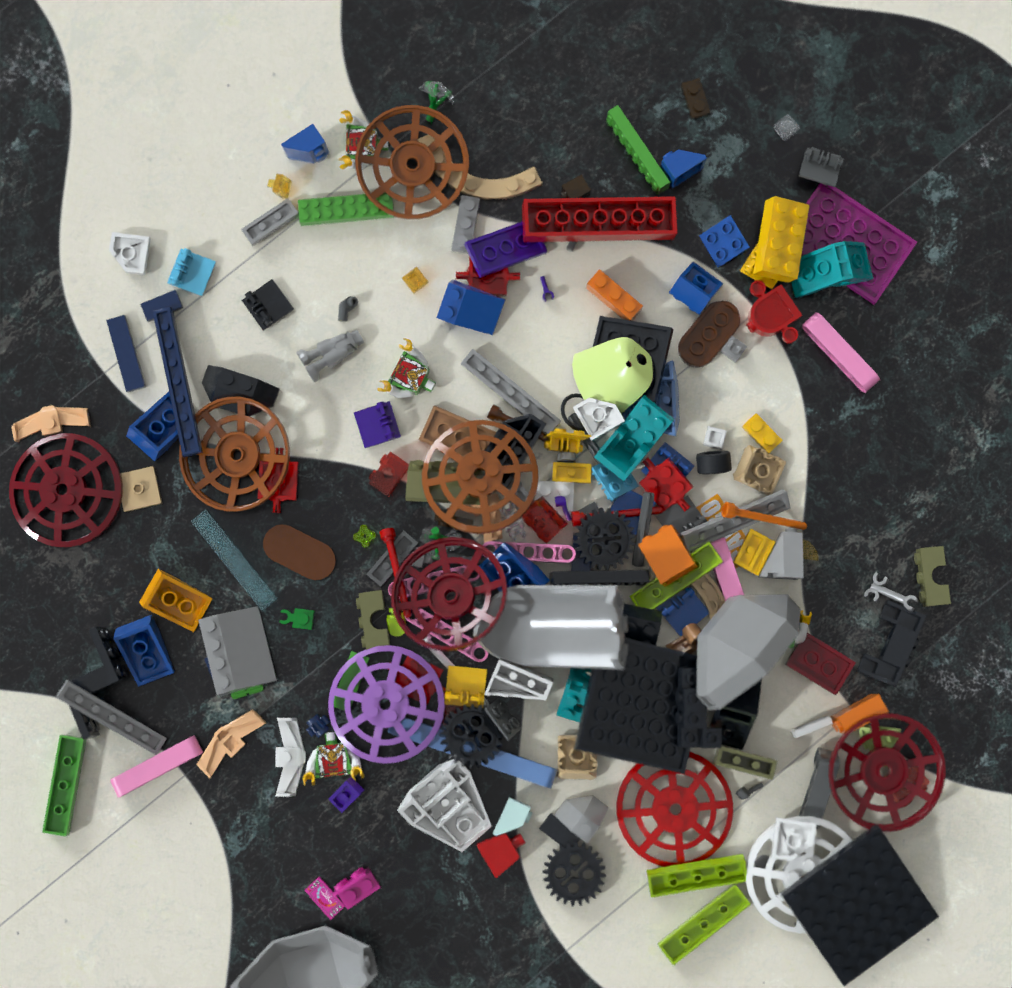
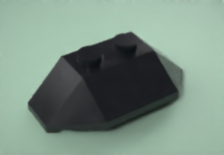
M212 365L207 366L202 380V385L210 402L225 397H244L272 408L275 405L280 388L257 378ZM237 403L218 407L238 414ZM245 404V416L251 417L263 411L255 406Z
M527 414L505 420L502 424L515 430L533 449L547 423L532 414ZM499 428L494 437L502 440L508 432ZM514 437L508 446L515 453L519 464H523L528 454L523 445ZM490 442L485 451L491 453L497 444ZM503 450L497 457L501 465H513L510 456ZM515 473L503 474L502 485L507 488L514 479Z

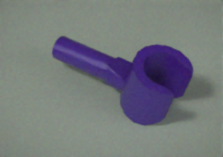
M541 276L540 279L544 291L542 299L546 302L545 294L549 293L553 300L554 294L549 291L545 276Z
M555 497L556 507L562 506L567 522L572 520L566 506L565 497Z

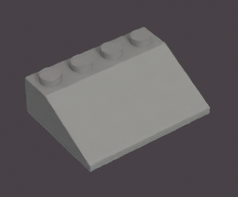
M258 606L217 614L198 620L216 695L225 696L277 681Z

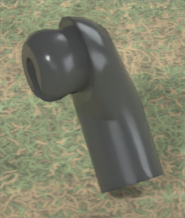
M349 296L339 304L338 321L347 322L348 312L358 305L356 297Z

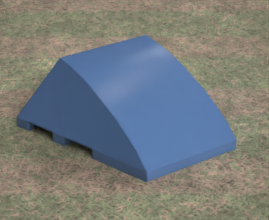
M672 360L665 364L655 404L674 418V421L664 434L676 437L680 421L679 388L675 365ZM636 400L622 413L624 419L627 418L640 400Z

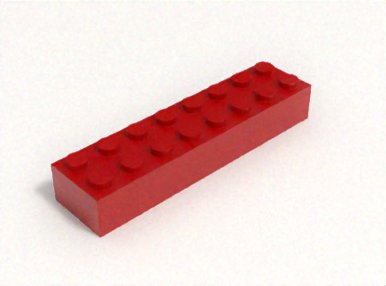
M676 197L524 199L522 204L523 242L674 240L677 235Z

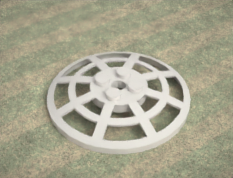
M796 816L787 819L814 823L826 827L840 835L844 840L835 848L829 842L815 837L814 844L821 845L831 852L823 860L814 854V845L805 850V853H801L794 860H787L783 871L772 870L776 859L771 858V856L766 864V869L754 867L757 854L769 838L773 842L774 824L758 837L751 848L746 863V885L753 904L767 921L789 932L806 933L798 920L796 927H791L780 923L767 913L777 906L785 913L795 917L791 909L782 903L784 901L780 894L775 895L771 878L781 879L786 890L800 880L802 874L811 872L853 840L843 829L823 818ZM753 875L765 877L766 890L771 900L762 906L754 892Z

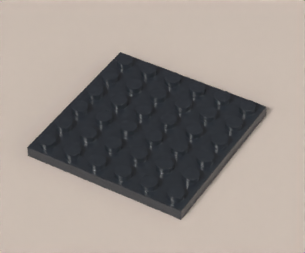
M624 638V644L628 645L624 670H591L574 749L685 774L690 748L677 746L678 724L676 723L675 715L678 712V704L676 703L678 668H697V655Z
M877 824L780 893L843 986H846L939 918Z

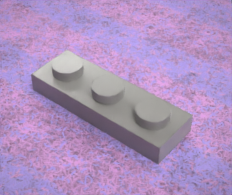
M461 195L451 251L468 254L464 243L473 239L480 198Z
M287 198L241 230L251 245L254 246L299 216V213L289 198Z

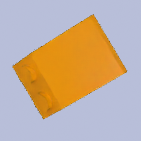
M157 569L139 603L143 608L194 632L199 624L198 620L202 619L213 598L180 579Z

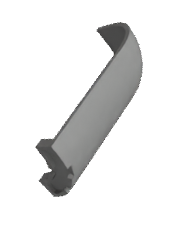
M518 585L507 588L506 606L499 622L488 635L478 641L483 649L503 661L521 666L624 670L628 645L624 644V632H628L627 616H623L621 608L624 606V601L617 586ZM502 591L491 598L487 614L496 617L499 611ZM481 620L473 629L474 638L484 632L490 624Z

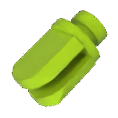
M390 607L388 609L391 614H388L386 618L388 631L391 635L399 637L405 632L399 626L393 609ZM401 612L402 618H403V620H404V622H405V624H406V619H405V617H404V614H403V612Z

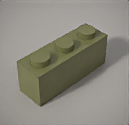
M721 746V748H716L713 764L773 780L777 760Z

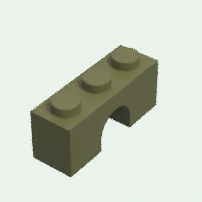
M944 546L916 549L914 561L918 565L919 571L916 574V578L921 586V591L919 592L920 603H923V607L951 604L949 585H938L932 579L934 568L946 565Z
M383 591L358 593L359 598H356L357 609H361L362 617H359L360 629L363 628L364 636H361L362 647L368 650L376 646L390 645L388 629H376L372 624L374 613L386 610Z

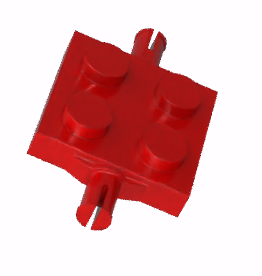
M469 257L467 272H456V280L467 279L469 286L495 296H507L509 280H520V272H509L508 268L479 278Z
M276 448V455H279V451L280 455H283L284 448ZM259 461L260 478L267 470L269 465L267 461ZM275 462L270 476L264 482L269 492L279 480L284 463ZM289 462L284 481L273 496L268 499L273 501L272 513H276V510L277 513H281L280 508L283 501H297L298 462ZM258 489V499H261L263 496Z
M647 457L642 463L648 468L649 472L639 484L646 492L654 493V501L663 508V511L677 503L684 512L688 510L691 506L684 500V496L694 486L669 457L656 466Z
M409 656L406 657L405 662L401 665L410 670L418 679L428 674L427 670L419 662ZM429 663L440 679L444 669ZM397 671L395 683L403 688L412 683L411 679L405 674ZM433 680L423 685L426 705H428L431 696L437 692ZM417 689L408 694V697L420 702Z

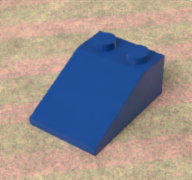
M452 279L448 283L436 318L457 326L493 335L506 299Z
M169 392L130 425L127 432V437L154 461L165 453L179 438Z
M503 542L492 553L504 570L507 588L518 585H546L550 581L537 565L506 542ZM488 558L479 565L491 582L500 579L498 571Z
M152 615L116 628L113 639L138 687L174 673L160 630Z

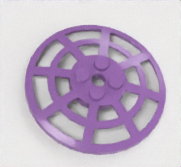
M390 645L376 646L356 654L339 670L330 689L328 701L329 716L337 737L352 753L371 762L396 763L419 754L433 741L444 718L445 695L437 673L423 657L402 647ZM375 652H395L392 663H378L368 667L363 658ZM402 654L419 662L427 670L428 674L418 679L410 670L400 666ZM354 662H357L361 672L352 680L348 690L337 688L344 672ZM379 669H390L387 680L376 682L371 672ZM397 671L405 674L411 679L412 683L404 688L395 683ZM365 677L369 687L364 695L354 693L353 690L357 683ZM432 680L438 694V712L426 710V695L423 685ZM416 689L420 697V708L409 706L408 694ZM334 696L345 698V713L348 723L341 728L338 727L334 714ZM384 698L389 699L391 703L390 708L387 710H383L380 706V702ZM351 700L362 702L363 713L354 719L351 713ZM406 715L418 716L414 725L406 732L401 724ZM423 719L436 720L429 735L416 747L410 737L419 729ZM368 720L375 726L373 737L365 734L358 725ZM394 726L399 737L382 740L383 728ZM353 729L362 739L372 743L370 755L355 748L343 735ZM404 742L409 752L395 757H377L379 745L387 746Z

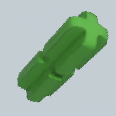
M264 685L231 693V697L238 699L247 696L248 693L252 695L262 692Z

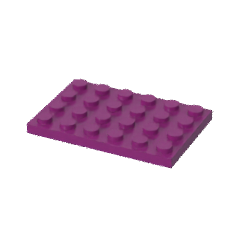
M820 183L806 203L809 205V212L801 256L833 243L842 241L864 242L873 279L845 286L875 305L917 244V241L836 187Z

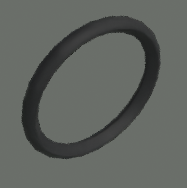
M571 394L561 404L562 418L572 429L586 431L584 427L573 425L565 415V405L569 399L575 397L583 399L581 394Z

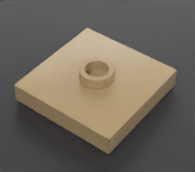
M154 466L121 473L123 483L121 501L124 512L162 504Z

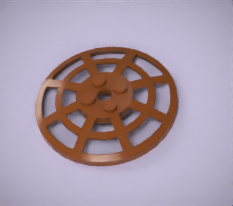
M404 105L383 112L367 126L357 145L355 168L363 192L377 208L397 218L416 220L428 218L442 212L457 199L467 180L469 155L461 132L448 117L429 107ZM412 113V124L402 125L389 131L383 123L387 118L394 115ZM420 113L438 119L448 128L439 135L432 129L419 125ZM377 127L382 133L383 138L379 141L374 156L362 155L366 140ZM411 131V141L400 144L394 137L398 133ZM419 131L430 135L435 140L428 147L418 142ZM452 134L455 135L461 147L463 164L452 163L450 150L445 143ZM387 141L394 148L390 159L379 157ZM439 146L444 151L446 163H435L433 152ZM410 159H415L418 162V166L415 169H410L407 166V162ZM361 163L373 164L374 175L380 187L372 193L364 181ZM379 165L390 166L393 176L385 183L381 178ZM434 170L445 171L443 180L438 187L430 180ZM451 171L462 172L457 189L447 199L441 191L448 183ZM397 182L407 186L406 197L394 193L390 188ZM424 184L431 192L423 197L414 198V187ZM386 193L393 199L405 203V213H399L387 208L377 198ZM434 197L442 204L430 212L412 214L413 204L426 202Z
M225 397L208 403L195 414L197 425L204 419L211 426L201 442L203 453L196 454L199 455L200 466L205 478L197 483L194 482L189 470L188 457H183L180 446L179 462L184 480L199 500L215 509L240 512L255 508L273 496L281 486L288 471L290 446L285 428L271 409L253 399ZM237 403L238 415L226 416L216 421L209 413L222 405ZM245 404L263 410L271 417L270 421L264 426L258 420L245 416ZM237 421V432L227 434L221 427L228 422ZM245 421L254 424L260 429L254 437L245 433ZM276 425L279 427L284 439L285 455H276L275 444L270 434V431ZM216 432L221 438L216 448H207L211 436ZM264 437L267 438L270 454L260 453L258 443ZM239 449L241 451V458L235 460L233 454L235 450ZM206 456H214L218 467L211 473L207 466ZM259 461L269 462L267 470L260 478L255 469ZM275 462L284 463L279 480L269 492L264 482L270 476ZM223 473L232 477L230 488L221 485L215 479ZM249 475L254 484L247 488L238 489L240 478ZM211 484L216 489L228 493L227 504L224 505L213 501L201 489ZM257 488L263 496L251 504L234 506L237 495L252 492Z
M473 420L460 423L441 434L429 449L422 469L424 494L434 513L451 527L474 534L500 531L519 520L532 504L539 480L535 455L525 439L508 426L487 420ZM477 425L494 426L508 433L502 440L492 436L478 435ZM469 426V437L459 440L450 448L441 443L451 433ZM514 437L525 448L531 464H519L515 453L508 446ZM479 441H489L497 444V446L491 453L480 451ZM471 442L472 452L464 457L455 452L460 446ZM435 449L445 454L440 464L439 476L428 479L429 462ZM503 450L508 453L513 465H501L497 457ZM449 458L459 463L456 473L445 475V468ZM477 470H483L485 476L478 479L474 476V473ZM521 472H532L531 489L524 502L515 494L520 484ZM515 473L511 490L502 485L503 474ZM458 482L462 490L456 499L449 492L446 483ZM440 484L445 497L452 503L446 513L440 510L434 502L429 487ZM496 491L505 496L498 503L488 506L487 497ZM468 495L479 498L481 508L464 505L463 501ZM510 501L519 508L509 518L491 525V512L501 509ZM458 509L472 514H482L483 526L466 525L455 521L452 517Z

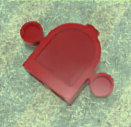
M761 280L754 281L750 286V293L758 297V300L755 301L748 314L746 326L749 331L765 337L774 336L782 332L784 342L789 344L795 342L798 338V331L788 326L802 317L797 306L781 284L765 294V283Z

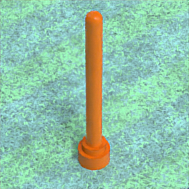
M725 502L721 510L722 517L731 519L740 516L802 530L807 528L805 522L739 509L734 503Z

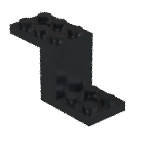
M105 627L89 629L104 666L70 681L92 695L127 681L126 676L128 672L118 659L120 658L118 649L112 645L111 640H113L111 632L109 629L106 630ZM69 705L83 740L99 736V723Z
M762 679L721 709L715 710L709 727L722 728V745L743 750L758 715Z

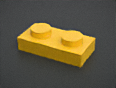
M757 413L742 426L767 453H770L783 441Z
M553 462L552 481L590 484L591 464Z

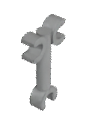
M876 572L873 575L874 582L871 584L870 589L865 591V598L868 599L869 595L874 593L873 601L877 603L880 600V594H883L903 603L907 610H914L908 603L912 600L918 602L915 596L909 595L906 597L884 587L888 584V577L885 576L883 581L878 582L879 574Z

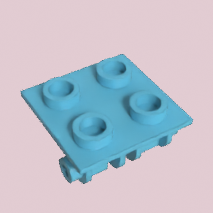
M180 249L167 284L203 296L216 261L192 253L189 249Z
M602 463L593 466L591 469L592 475H594L597 482L600 481L598 485H603L601 490L605 489L604 493L611 502L618 499L619 496L639 487L632 474L623 481Z

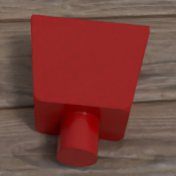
M506 832L477 843L476 846L495 878H497L520 858L517 848L526 844L520 833L510 839Z

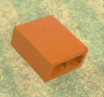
M673 525L662 526L658 533L653 536H646L642 539V543L638 544L660 584L664 587L698 567Z
M869 694L831 716L833 720L832 726L836 732L839 731L841 734H844L845 731L861 719L889 711L879 694ZM867 722V723L861 725L860 727L856 728L855 730H857V729L863 727L864 725H866V724H868V723H870V722Z

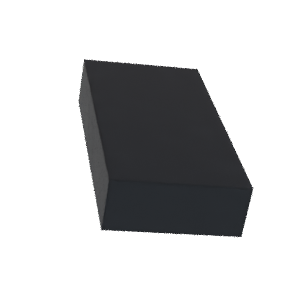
M551 812L539 827L542 832L564 848L567 847L568 841L571 846H574L575 841L578 843L581 839Z

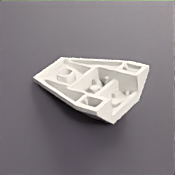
M455 759L436 766L413 786L402 801L398 812L410 825L463 852L492 826L470 771L465 766L462 767L460 760L455 764Z

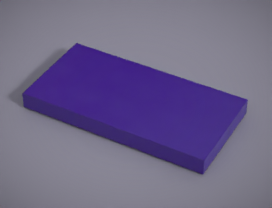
M523 221L464 243L479 278L548 252L544 242H523Z

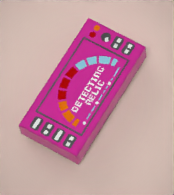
M320 876L304 890L330 920L345 907L337 895L333 897V890Z

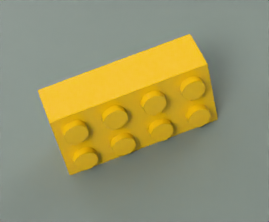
M777 196L765 201L754 275L786 283L798 279L809 212L808 204Z

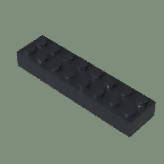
M649 570L553 571L549 573L550 585L574 586V584H577V586H586V584H589V586H598V584H601V586H609L610 584L612 586H620L622 583H624V586H631L634 583L636 585H646L649 582Z

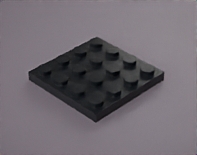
M600 316L593 347L612 339L627 337L644 348L652 358L653 380L649 388L637 400H641L645 395L654 403L657 402L674 329L667 326ZM638 354L637 361L641 365H645L646 358L642 354ZM627 361V367H632L631 363Z

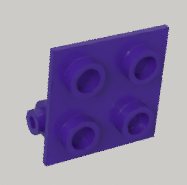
M384 401L378 402L375 406L353 412L364 448L401 437L390 401L385 403Z

